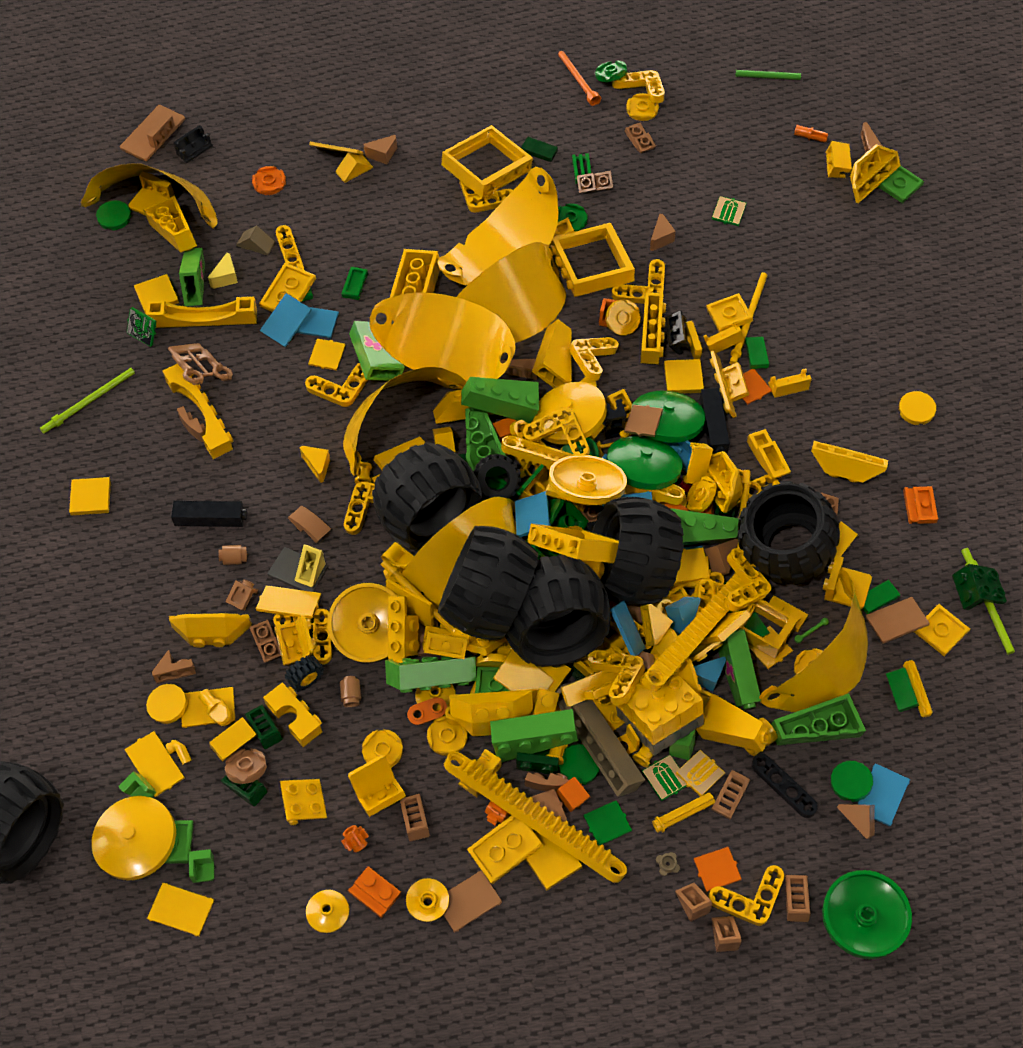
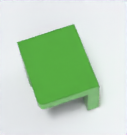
M695 730L669 746V754L677 758L689 760L695 746Z
M134 771L118 786L131 797L147 796L152 798L157 793L142 775Z
M210 849L189 852V877L193 883L214 880V855Z

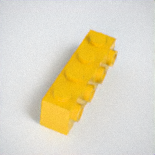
M645 292L640 363L659 364V357H663L664 347L660 346V343H664V332H661V328H665V317H662V314L666 312V303H663V293Z

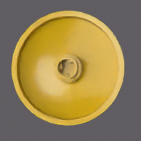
M585 382L566 383L550 390L540 399L539 411L533 418V421L559 409L570 408L574 412L586 439L595 433L604 422L607 414V404L602 392L594 385ZM565 413L563 419L569 420L570 415ZM556 417L555 419L558 422V425H560L561 423L559 422L558 417ZM551 420L544 424L545 429H551L554 426V422ZM538 425V428L542 433L543 430L541 429L540 425ZM572 429L568 435L571 438H575L579 431ZM563 430L543 438L554 444H569Z
M573 455L561 458L553 463L549 471L548 481L555 493L569 501L585 505H603L606 502H610V500L623 496L626 490L627 477L619 466L606 459L590 455Z
M361 583L349 587L335 599L328 615V632L333 644L344 656L362 663H373L388 658V596H397L393 591L379 584Z
M132 796L116 802L102 814L93 831L92 852L97 864L107 874L121 880H137L154 873L166 862L174 848L176 841L174 818L162 803L151 797Z

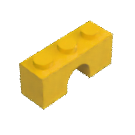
M282 682L263 697L265 704L278 719L286 713L297 715L296 719L288 727L290 733L304 747L322 733V722L316 714L312 716L308 710L310 709L303 700L299 701L296 698L297 694L291 686L287 688Z

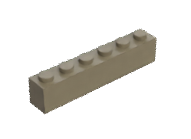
M560 687L557 690V693H560L557 705L561 711L573 709L577 735L617 797L636 791L645 779L592 700H585L568 707Z

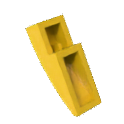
M766 429L749 434L747 439L748 445L760 465L772 479L791 473L775 441L771 440Z

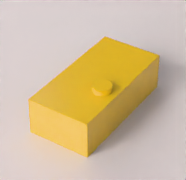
M404 249L390 298L406 293H434L440 271L437 264L439 259L438 251Z

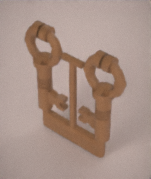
M199 343L168 347L172 358L184 371V379L193 385L202 384L206 376L214 375L222 381L232 379V370L218 363L211 353ZM192 352H201V354H196L195 357ZM188 353V355H185V356H180V355H179V354ZM193 359L204 373L202 374L194 370L186 362H191ZM207 360L213 367L212 372L208 373L199 361ZM221 370H223V371H226L227 373H226V374H219L218 372H220ZM192 374H195V375H197L198 377H197V378H190L189 376H191Z

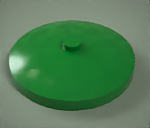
M652 391L641 395L632 404V406L649 405L650 407L663 409L655 437L646 436L653 440L667 443L684 442L695 438L703 430L705 422L703 408L694 399L684 394L673 391Z
M629 436L618 439L611 444L607 452L606 460L613 462L623 470L627 477V485L647 490L663 489L673 485L681 474L682 460L679 454L666 443L645 436Z
M869 870L849 872L838 878L831 885L824 898L822 916L829 936L842 950L858 958L878 959L886 957L895 952L904 943L910 932L912 912L909 901L903 890L893 880L881 873Z

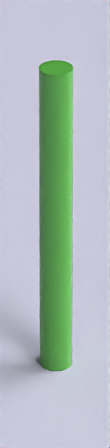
M736 70L735 77L800 80L801 73Z

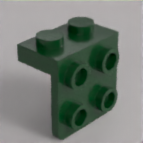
M967 564L952 575L964 610H970L983 601L997 604L1007 602L1005 591L999 580V574L994 568Z
M550 749L533 754L517 752L516 769L556 774L558 773L559 758L546 756L549 754Z

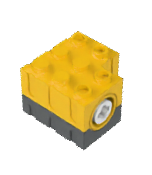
M643 673L627 703L620 706L616 705L617 716L625 722L626 726L631 724L640 741L645 747L650 749L654 756L664 748L666 749L674 744L678 739L690 734L697 727L699 728L704 725L703 699L678 673L673 675L658 691H651L644 686L642 678L645 673ZM649 676L652 682L659 683L653 676Z

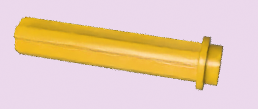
M707 793L660 818L658 816L655 817V820L652 821L654 829L657 832L661 831L663 833L666 828L715 803L713 795Z

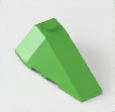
M472 407L465 409L466 460L474 471L475 465L482 458L487 457V455H506L501 450V443L488 413ZM493 467L488 470L485 477H497L505 474L506 471L501 467Z

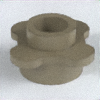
M670 852L656 857V863L660 867L659 873L662 876H666L671 872H679L680 866L677 864L675 853Z

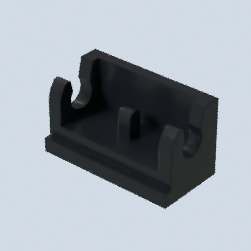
M200 125L173 142L176 154L186 163L213 146L209 134H204L203 127Z
M680 310L665 317L669 347L678 355L683 354L681 347L690 349V344L686 341L684 328L687 318Z
M621 399L616 400V410H612L609 403L606 406L608 413L607 422L604 423L606 440L620 437L619 433L625 430L627 415Z

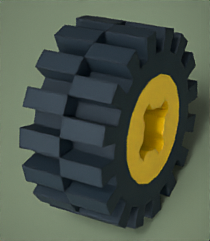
M307 655L305 658H300L299 662L297 660L295 665L290 666V669L286 671L285 679L294 691H304L306 687H311V684H315L316 680L321 678L324 668L315 656Z

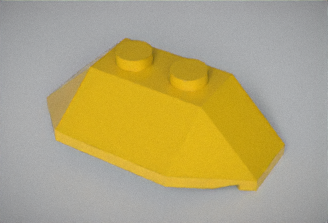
M875 145L854 163L850 179L856 203H860L901 166L898 151Z
M462 389L448 391L435 407L433 414L436 424L466 419L465 409L470 407L461 405Z
M817 441L813 443L811 452L823 471L832 477H843L851 482L863 483L887 470L888 460Z
M721 451L712 454L707 476L713 479L717 485L714 497L715 502L723 513H727L737 505L739 498L742 496L743 487L739 470L727 453Z
M217 613L169 616L172 628L191 646L202 648L205 645H213L215 647L231 645L252 625L247 614Z
M670 627L659 644L653 645L650 653L654 656L655 661L678 637L676 632ZM688 657L673 675L678 673L699 695L702 688L698 684L693 663Z
M532 689L449 695L451 716L472 736L491 735L490 721L528 716L533 710Z

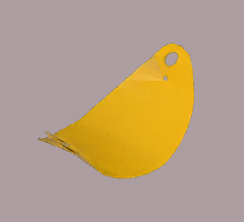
M143 164L118 165L99 172L89 182L85 195L81 200V206L88 207L99 201L101 192L115 183L139 176L142 171L148 174L164 173L181 184L193 196L201 216L205 215L209 220L207 224L214 229L218 224L216 213L210 200L197 186L176 175Z
M534 167L530 169L525 179L502 201L491 215L468 234L465 245L458 243L446 255L439 257L437 264L443 274L454 282L468 285L488 267L522 246L534 242H542L549 246L556 231L559 215L557 190L551 176L542 168ZM539 175H543L545 178L543 186H540L537 182ZM452 264L456 270L449 272L445 269V266Z
M534 242L516 249L488 267L473 279L457 295V298L473 302L496 314L507 324L515 343L541 332L555 320L565 303L566 291L559 280V271L554 263L551 249L542 242Z
M415 292L387 298L375 305L369 318L370 330L375 339L392 357L413 370L422 367L444 368L459 374L466 382L470 377L498 379L507 371L516 350L514 337L507 324L500 317L473 302L444 294ZM383 313L386 315L387 320L384 324L377 323V314ZM507 353V361L505 363H501L500 359L502 354Z
M422 367L390 379L368 396L354 413L344 435L343 447L350 463L351 473L354 476L358 474L362 459L356 450L362 421L381 390L412 381H429L450 389H463L466 380L459 374L444 368Z
M492 497L470 507L438 531L416 553L407 565L403 576L420 593L423 592V596L439 609L449 577L474 526L496 527L516 534V521L513 517L515 503L509 498ZM527 535V536H524V537H521V538L526 541L527 538H528V535Z
M843 570L839 575L843 590L852 601L850 612L842 631L801 672L779 687L772 685L764 690L759 698L761 700L760 703L766 707L797 712L845 695L860 682L867 658L868 637L865 620L861 613L853 581L848 572ZM771 694H780L779 697L772 700H768V697Z

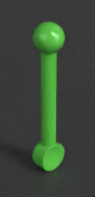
M822 618L820 623L802 635H796L795 642L801 643L803 638L821 626L827 625L829 620Z

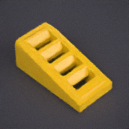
M624 389L608 395L606 401L610 404L612 410L617 409L615 401L622 399V404L626 405L624 407L625 411L629 410L631 412L632 403Z

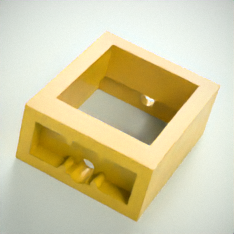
M761 599L745 607L743 610H747L750 615L755 611L783 628L774 643L745 628L744 626L748 620L736 631L745 629L747 642L775 659L794 630L797 620Z

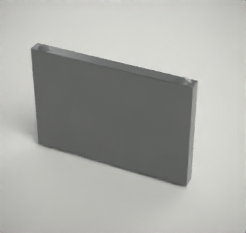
M284 547L267 575L299 590L313 592L328 566H324L314 587L296 582L295 577L301 554Z

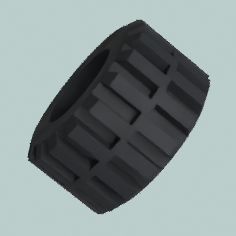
M490 454L482 458L475 465L473 472L480 484L482 497L485 500L492 497L510 499L512 496H515L516 491L520 488L521 472L512 459L500 454ZM493 467L503 468L508 475V481L501 489H492L486 483V473Z

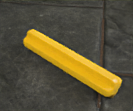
M913 660L906 661L903 667L907 669L917 697L919 712L922 717H929L933 711L916 664Z

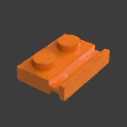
M932 486L905 487L903 493L909 524H912V522H917V524L937 523L938 515Z
M369 866L354 882V885L348 889L352 896L380 918L383 917L401 895V891Z

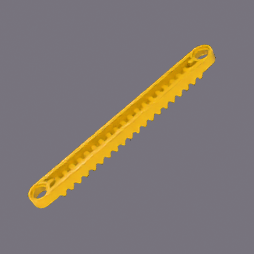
M511 435L505 436L501 444V450L506 454L517 457L518 461L525 459L526 463L532 461L534 466L537 463L539 465L542 464L548 470L557 460L574 455ZM626 484L627 493L650 491L652 492V500L656 499V502L659 503L662 501L679 505L683 502L685 491L676 485L663 489L647 490Z
M745 570L747 575L753 576L750 571ZM737 573L730 578L647 670L642 678V682L647 689L658 691L730 611L724 605L725 597L731 591L745 585ZM649 676H655L659 683L652 682Z
M455 751L448 754L444 767L450 774L609 881L617 883L624 878L627 873V867L621 860L611 854L610 849L604 850V845L598 846L597 841H591L589 835L584 836L582 830L576 831L575 826H569L567 820L561 821V816L555 817L553 811L548 812L546 806L540 807V802L538 801L534 803L532 797L527 798L525 792L520 793L519 788H512L510 782L506 784L505 779H499L497 773L491 774L489 768L485 770L483 764H477L476 759L470 760L463 754ZM451 760L457 761L460 766L453 765ZM611 867L616 868L620 874L614 873Z

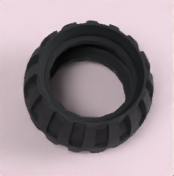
M424 443V445L419 446L414 445L403 453L396 455L389 464L384 466L380 476L375 480V488L372 491L376 514L384 529L398 543L416 552L449 522L483 500L480 484L468 463L451 449L433 443Z
M623 497L606 502L597 516L592 532L619 540L614 563L603 562L605 569L600 580L606 589L608 598L618 603L625 601L627 605H648L662 601L664 597L668 596L671 587L674 586L681 565L684 533L680 517L667 506L646 498Z
M474 526L449 577L439 604L438 613L450 625L467 635L488 640L503 639L526 596L536 569L538 552L528 542L510 531L490 526Z
M566 555L545 556L538 559L526 596L510 629L505 634V638L511 648L526 663H533L538 667H559L564 664L575 663L579 659L587 657L604 643L605 636L608 635L610 628V603L602 581L592 568L580 559L570 558Z
M0 761V884H13L14 881L22 880L30 871H33L50 850V846L57 837L58 829L63 819L64 802L58 790L43 775L24 765Z

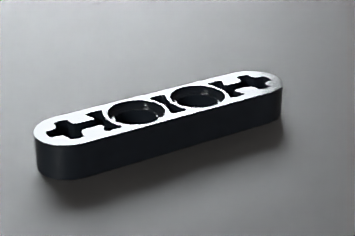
M762 753L754 756L751 764L753 771L798 814L804 818L813 817L818 808L817 802L769 756ZM758 761H759V762L765 761V765H764V766H760V767L757 766ZM770 767H772L773 769H771L768 775H766L765 773L767 769L769 770ZM779 774L782 777V782L774 783L771 780V775ZM789 788L795 789L798 794L797 797H789L786 794V790ZM801 796L804 797L802 799V802L800 801L799 804L796 803L797 801H799ZM804 804H805L806 806H807L808 804H810V805L812 806V807H811V811H810V810L805 811V810L803 809V808H804Z

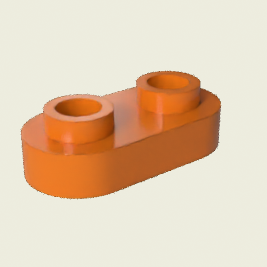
M435 697L411 706L407 712V717L412 724L422 725L444 716L447 704L442 698ZM435 704H439L441 706V709L439 711L433 710V706ZM420 711L421 717L415 718L414 712Z

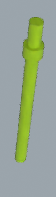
M129 368L60 415L56 414L51 418V421L41 426L40 430L45 434L55 426L59 427L64 423V420L134 375V370Z
M969 548L961 550L966 561L965 566L967 564L978 565L977 561L973 559ZM984 601L1007 654L1014 653L1015 650L994 604Z

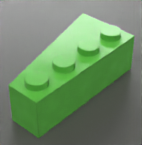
M470 377L461 390V405L531 423L539 411V382Z
M670 508L681 519L684 533L683 546L723 543L737 538L739 518Z
M465 654L464 659L441 656V660H438V657L430 656L423 657L422 661H419V659L402 658V663H396L393 659L385 660L386 684L399 689L402 693L412 692L414 688L430 690L432 686L447 688L451 687V684L457 683V685H469L470 681H476L475 656Z
M849 693L775 719L771 723L777 733V745L857 738L866 732Z
M573 709L490 721L492 745L496 756L500 757L502 762L517 758V752L533 754L578 741Z

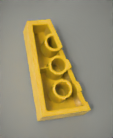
M175 196L143 208L150 226L179 252L189 251L197 246Z

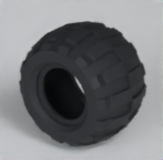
M781 481V484L772 486L771 483L762 487L763 489L760 493H754L748 499L746 508H743L738 521L739 530L737 538L740 549L744 551V557L750 565L754 564L756 566H752L755 570L762 573L766 579L770 578L776 584L786 585V583L794 582L795 585L805 583V580L811 577L815 579L824 572V567L829 566L837 552L836 546H838L840 541L839 524L831 504L821 493L816 492L813 487L804 483L797 485L792 481ZM787 525L802 526L812 534V537L806 543L795 549L776 550L769 547L772 535L778 529Z

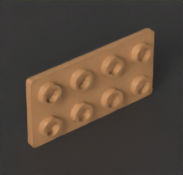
M158 105L120 145V149L143 161H148L184 122L185 116L162 105Z

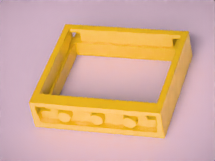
M491 125L443 151L441 165L477 195L484 198L528 173L532 167L533 158ZM491 143L514 163L481 180L458 162V160Z
M611 223L553 237L550 249L553 256L555 255L557 267L561 268L562 278L567 280V288L571 289L574 297L634 282L635 269ZM606 239L620 269L577 280L563 250Z
M532 523L527 540L529 544L575 559L614 563L619 540L586 530Z

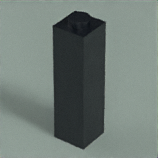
M701 389L700 405L705 413L704 427L707 444L713 448L712 454L721 451L728 453L730 442L720 389Z
M173 501L171 518L174 526L243 527L244 520H247V509H244L242 501Z

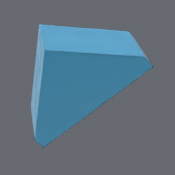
M683 597L665 607L668 618L673 621L671 628L677 635H680L695 618L701 598Z
M725 656L694 666L698 684L701 687L712 692L714 691L726 662Z

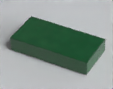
M527 137L521 146V149L527 154L551 162L558 152V147L531 137Z

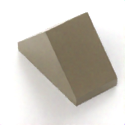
M256 225L244 231L236 245L269 255L275 241Z

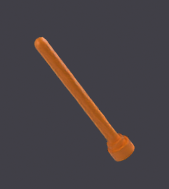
M560 51L558 53L559 57L587 94L588 103L591 106L599 104L601 96L598 92L591 90L566 54Z

